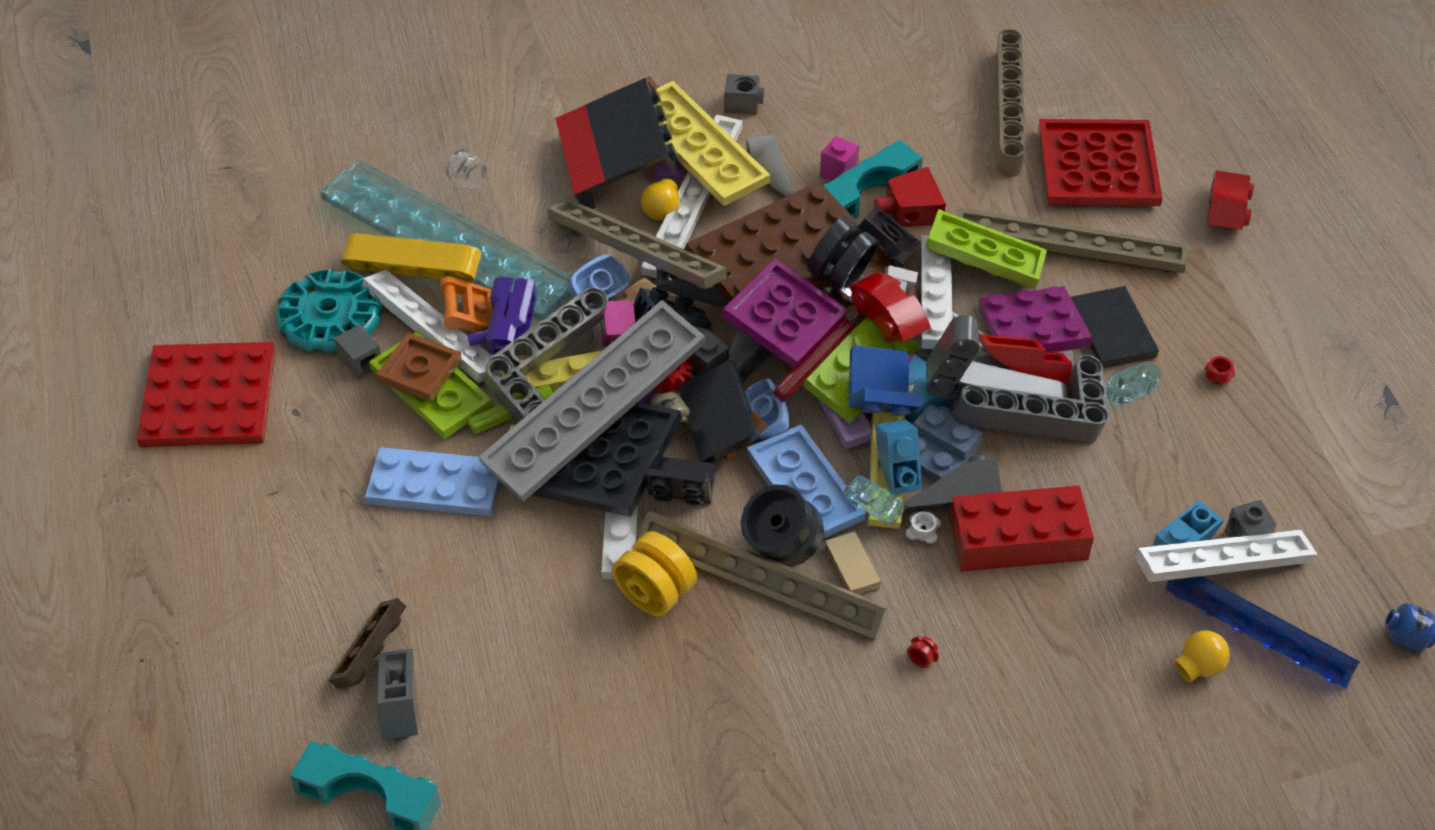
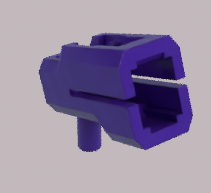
M495 278L489 298L493 309L491 322L485 331L467 335L469 345L474 346L487 342L489 352L494 355L530 330L538 296L535 281L516 278L513 291L511 292L513 278Z

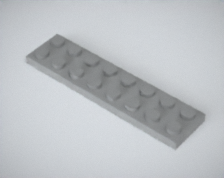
M661 300L480 455V463L524 502L706 343L705 336Z

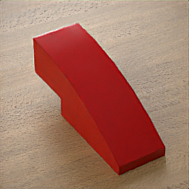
M979 334V342L985 350L1013 371L1060 381L1068 387L1073 364L1064 353L1046 352V349L1037 339Z

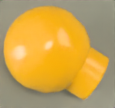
M662 179L646 187L641 195V207L644 213L656 221H664L667 214L673 211L676 213L680 203L678 185L671 179Z
M1209 630L1197 631L1191 634L1185 641L1182 655L1175 659L1173 664L1182 678L1189 683L1199 676L1212 677L1221 673L1227 667L1230 659L1229 646L1225 639L1216 632Z

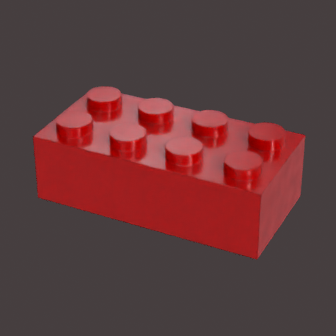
M1080 485L952 497L949 521L961 572L1089 560L1094 536Z

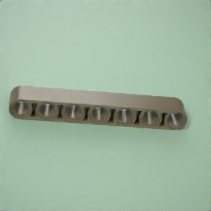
M1005 29L998 35L995 55L997 169L1004 176L1015 177L1022 171L1025 154L1022 35L1014 29Z

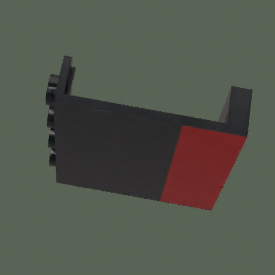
M646 78L555 118L574 195L579 203L586 207L596 208L592 191L660 161L666 160L674 173L678 172L675 160L679 159L674 145L669 143L673 137L668 125L663 123L667 121V117L662 106H658V103L662 102L660 94L655 86L650 87Z

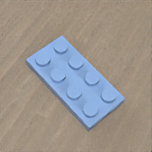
M802 424L747 448L748 458L768 486L775 484L788 485L797 490L817 508L824 523L823 539L865 521L866 512Z
M379 447L365 499L367 505L492 517L500 481L480 463L479 457Z

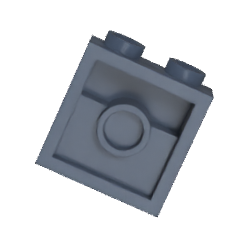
M930 404L913 423L918 428L921 474L935 482L960 465L968 462V458L975 456L981 448L983 433L980 432V429L957 422L953 417V412L946 406L937 408Z

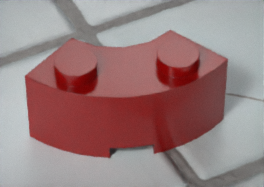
M1219 170L1214 172L1209 199L1210 206L1207 215L1208 225L1243 230V226H1249L1252 209H1247L1248 200L1252 199L1254 183H1250V175Z
M875 273L849 285L852 293V301L857 308L858 314L867 316L876 324L885 342H904L930 329L929 320L914 295L908 296L900 288L901 282L896 278L884 273Z

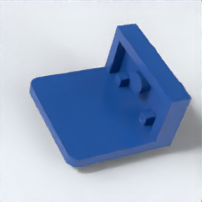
M855 346L850 349L849 408L863 409L865 413L885 411L891 412L893 416H909L911 411L922 407V395L908 393L909 356L905 351Z

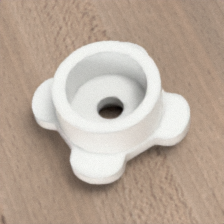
M925 511L914 513L909 517L911 525L906 530L908 539H918L928 544H933L937 541L936 530L941 525V521L937 517Z

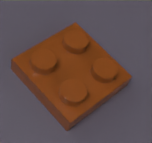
M408 332L377 372V381L432 402L462 361L461 352Z

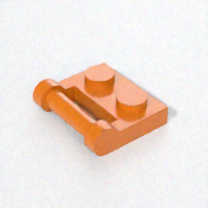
M451 276L442 278L440 290L444 294L446 312L443 315L444 326L450 330L462 328L473 333L485 331L491 322L493 314L489 299L492 289ZM456 294L462 296L463 313L457 311Z

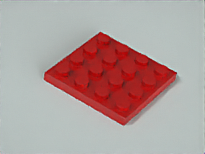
M1039 119L1038 130L1047 205L1161 206L1162 192L1149 120Z
M274 342L153 345L136 439L139 447L264 443L276 350Z

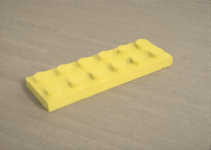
M674 81L657 88L662 102L658 103V106L661 105L666 114L667 121L663 123L667 124L671 131L673 139L669 143H672L679 157L677 160L723 206L770 183V174Z

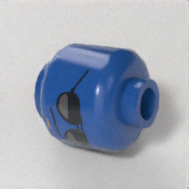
M1404 603L1397 610H1390L1385 620V627L1388 628V637L1392 643L1413 652H1421L1435 644V615L1431 611L1411 603Z

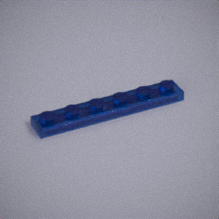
M1204 576L1172 579L1167 582L1165 590L1172 593L1176 598L1189 602L1200 608L1207 615L1216 617L1231 625L1236 631L1245 633L1260 641L1267 648L1276 650L1291 658L1296 664L1307 667L1322 675L1327 681L1338 684L1347 689L1352 681L1360 661Z

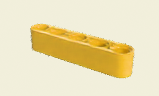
M352 233L348 236L341 263L345 267L356 271L378 273L387 270L392 275L436 280L451 276L471 283L475 280L482 253L479 249L464 244Z

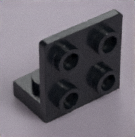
M640 287L633 303L635 323L662 300L691 325L705 329L711 328L712 323L705 316V312L694 304L693 299L680 295H670L667 291L659 290L657 287H652V290Z
M662 457L656 470L646 468L644 471V478L648 483V494L656 500L665 502L671 501L673 498L684 500L685 503L695 506L711 503L717 465L714 463Z

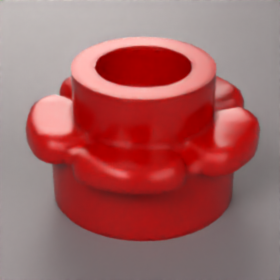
M1224 356L1213 357L1205 365L1206 377L1216 384H1226L1235 375L1232 361Z
M915 636L911 639L912 644L907 649V655L915 665L926 668L933 662L938 661V647L931 638Z

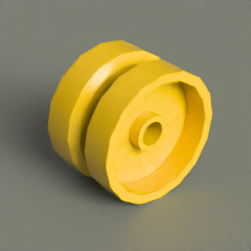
M654 531L645 532L631 546V551H626L612 565V575L622 593L635 606L655 617H663L678 602V597L684 596L697 582L696 570L686 553L675 542Z

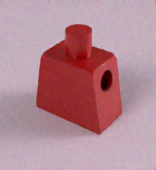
M929 167L890 179L887 182L886 196L874 199V207L878 205L886 213H892L895 221L902 227L933 225L938 209L945 211L946 203Z

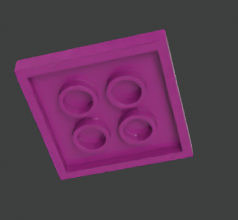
M775 258L724 307L721 316L794 368L842 318H845L848 310Z
M1053 286L1033 291L1024 290L1019 293L996 294L990 297L979 298V309L992 335L1037 339L1046 349V352H1059L1092 346V336L1065 286Z

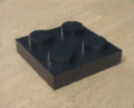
M878 205L858 226L862 230L861 233L867 232L880 241L879 245L884 249V254L890 260L898 261L902 265L921 243Z

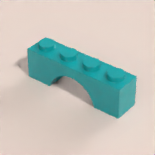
M898 140L890 146L884 147L872 157L864 159L859 165L849 171L843 172L831 182L823 184V186L855 219L859 216L860 194L872 187L887 186V182L892 178L922 169L923 157L904 142Z
M310 741L290 775L297 794L324 804H328L337 796L349 791L363 790L378 795L386 803V813L390 828L396 830H427L441 805L438 787L432 781L423 777L416 779L407 776L393 766H379L362 755L356 754L352 756L343 753L337 747L328 743L321 745Z

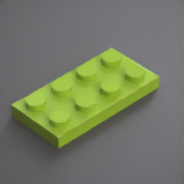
M938 209L925 248L932 250L938 255L949 256L965 265L978 267L986 270L991 275L1002 276L1014 281L1018 285L1034 289L1040 279L1047 249Z
M867 316L803 384L807 390L850 425L863 412V409L849 408L850 349L855 346L905 351L910 356L913 353L916 354L921 347L913 338L904 342H885L879 328Z
M416 331L415 333H413L414 335H417V336H420V337H422V338H425V337H424L423 335H421L418 331ZM399 343L369 361L370 369L375 374H377ZM457 367L432 402L389 387L443 439L466 426L469 417L493 407L492 399Z

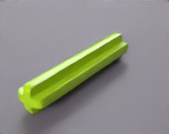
M549 385L536 389L545 400L553 394ZM520 395L514 399L522 400L525 398V396ZM499 404L469 417L468 425L473 434H478L511 420L513 417Z

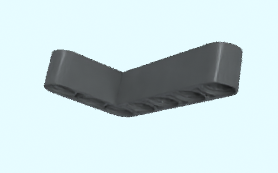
M596 287L586 289L487 360L484 384L517 423L545 401L525 376L603 320L608 304V297L603 290ZM593 303L599 308L591 309L586 304ZM572 320L576 323V325L569 326L566 325L563 321ZM547 336L553 341L545 343L540 340V337ZM524 353L529 356V359L521 360L516 357V354ZM500 370L505 373V376L496 377L491 372ZM518 392L523 394L525 398L516 400L511 394Z
M968 315L957 316L950 321L926 361L927 390L935 396L958 400L965 386L979 385L1069 398L1067 386L1060 381L974 362L973 359L979 351L978 322L974 317Z
M1091 355L1078 357L1071 370L1067 387L1069 398L979 385H967L962 389L953 408V417L960 424L970 427L1092 443L1097 440L1109 418L1102 364Z

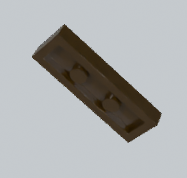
M398 598L379 603L328 681L337 689L359 684L367 674L366 668L371 660L376 658L384 649L385 645L383 642L388 634L393 632L401 623L400 616L407 606Z

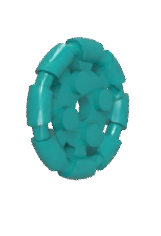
M325 269L305 275V279L299 282L294 281L284 290L278 299L279 306L275 309V322L281 335L287 336V341L293 346L312 353L314 350H323L324 353H335L337 348L334 338L350 330V327L354 328L360 324L371 335L380 322L378 315L382 313L383 305L376 294L375 299L369 294L370 289L362 286L363 278L365 277L352 271L334 272V269ZM312 289L313 291L308 294L307 290ZM327 306L335 307L333 310L323 311ZM317 334L325 335L324 338H316Z

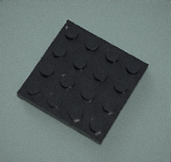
M637 402L532 495L631 517L648 485L644 478V471L646 468L656 470L682 420L680 410Z

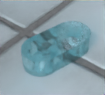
M1148 362L1139 363L1120 371L1109 378L1106 395L1111 401L1120 404L1142 397L1157 389L1161 371L1155 364Z
M854 476L844 489V494L850 502L885 523L894 524L904 511V505L899 498L862 476Z

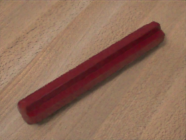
M842 318L775 387L773 395L781 402H786L854 330V324L849 322L847 318Z

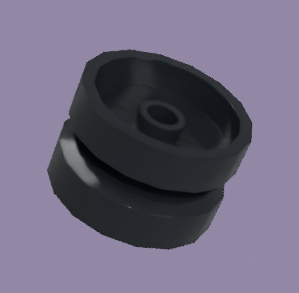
M843 216L829 228L815 247L807 263V271L818 279L829 276L828 286L843 295L850 290L849 285L856 283L866 271L876 255L880 241L867 232L858 235V225Z
M775 484L762 488L750 498L743 509L740 521L742 535L752 548L762 556L789 567L803 564L811 558L821 545L825 531L823 518L817 508L797 490L788 485Z

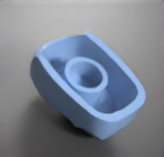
M605 254L591 260L577 270L570 279L568 290L572 298H575L586 289L596 287L603 290L608 300L619 295L629 285V275L621 262L611 255ZM593 303L586 304L589 308L596 306Z
M769 378L753 384L745 391L750 408L768 425L759 435V439L763 441L783 433L789 428V414L786 402H781L773 395L776 385Z

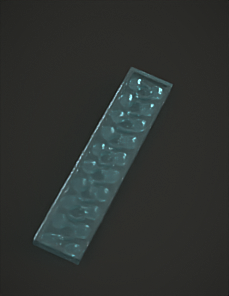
M360 159L356 160L320 191L323 200L389 237L464 244L479 249L482 255L475 280L471 282L473 284L492 290L495 278L511 277L513 278L512 292L516 278L535 281L538 296L533 317L539 321L547 318L571 295L568 285L572 275Z

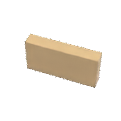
M855 531L825 541V549L846 590L862 594L880 588L881 581Z

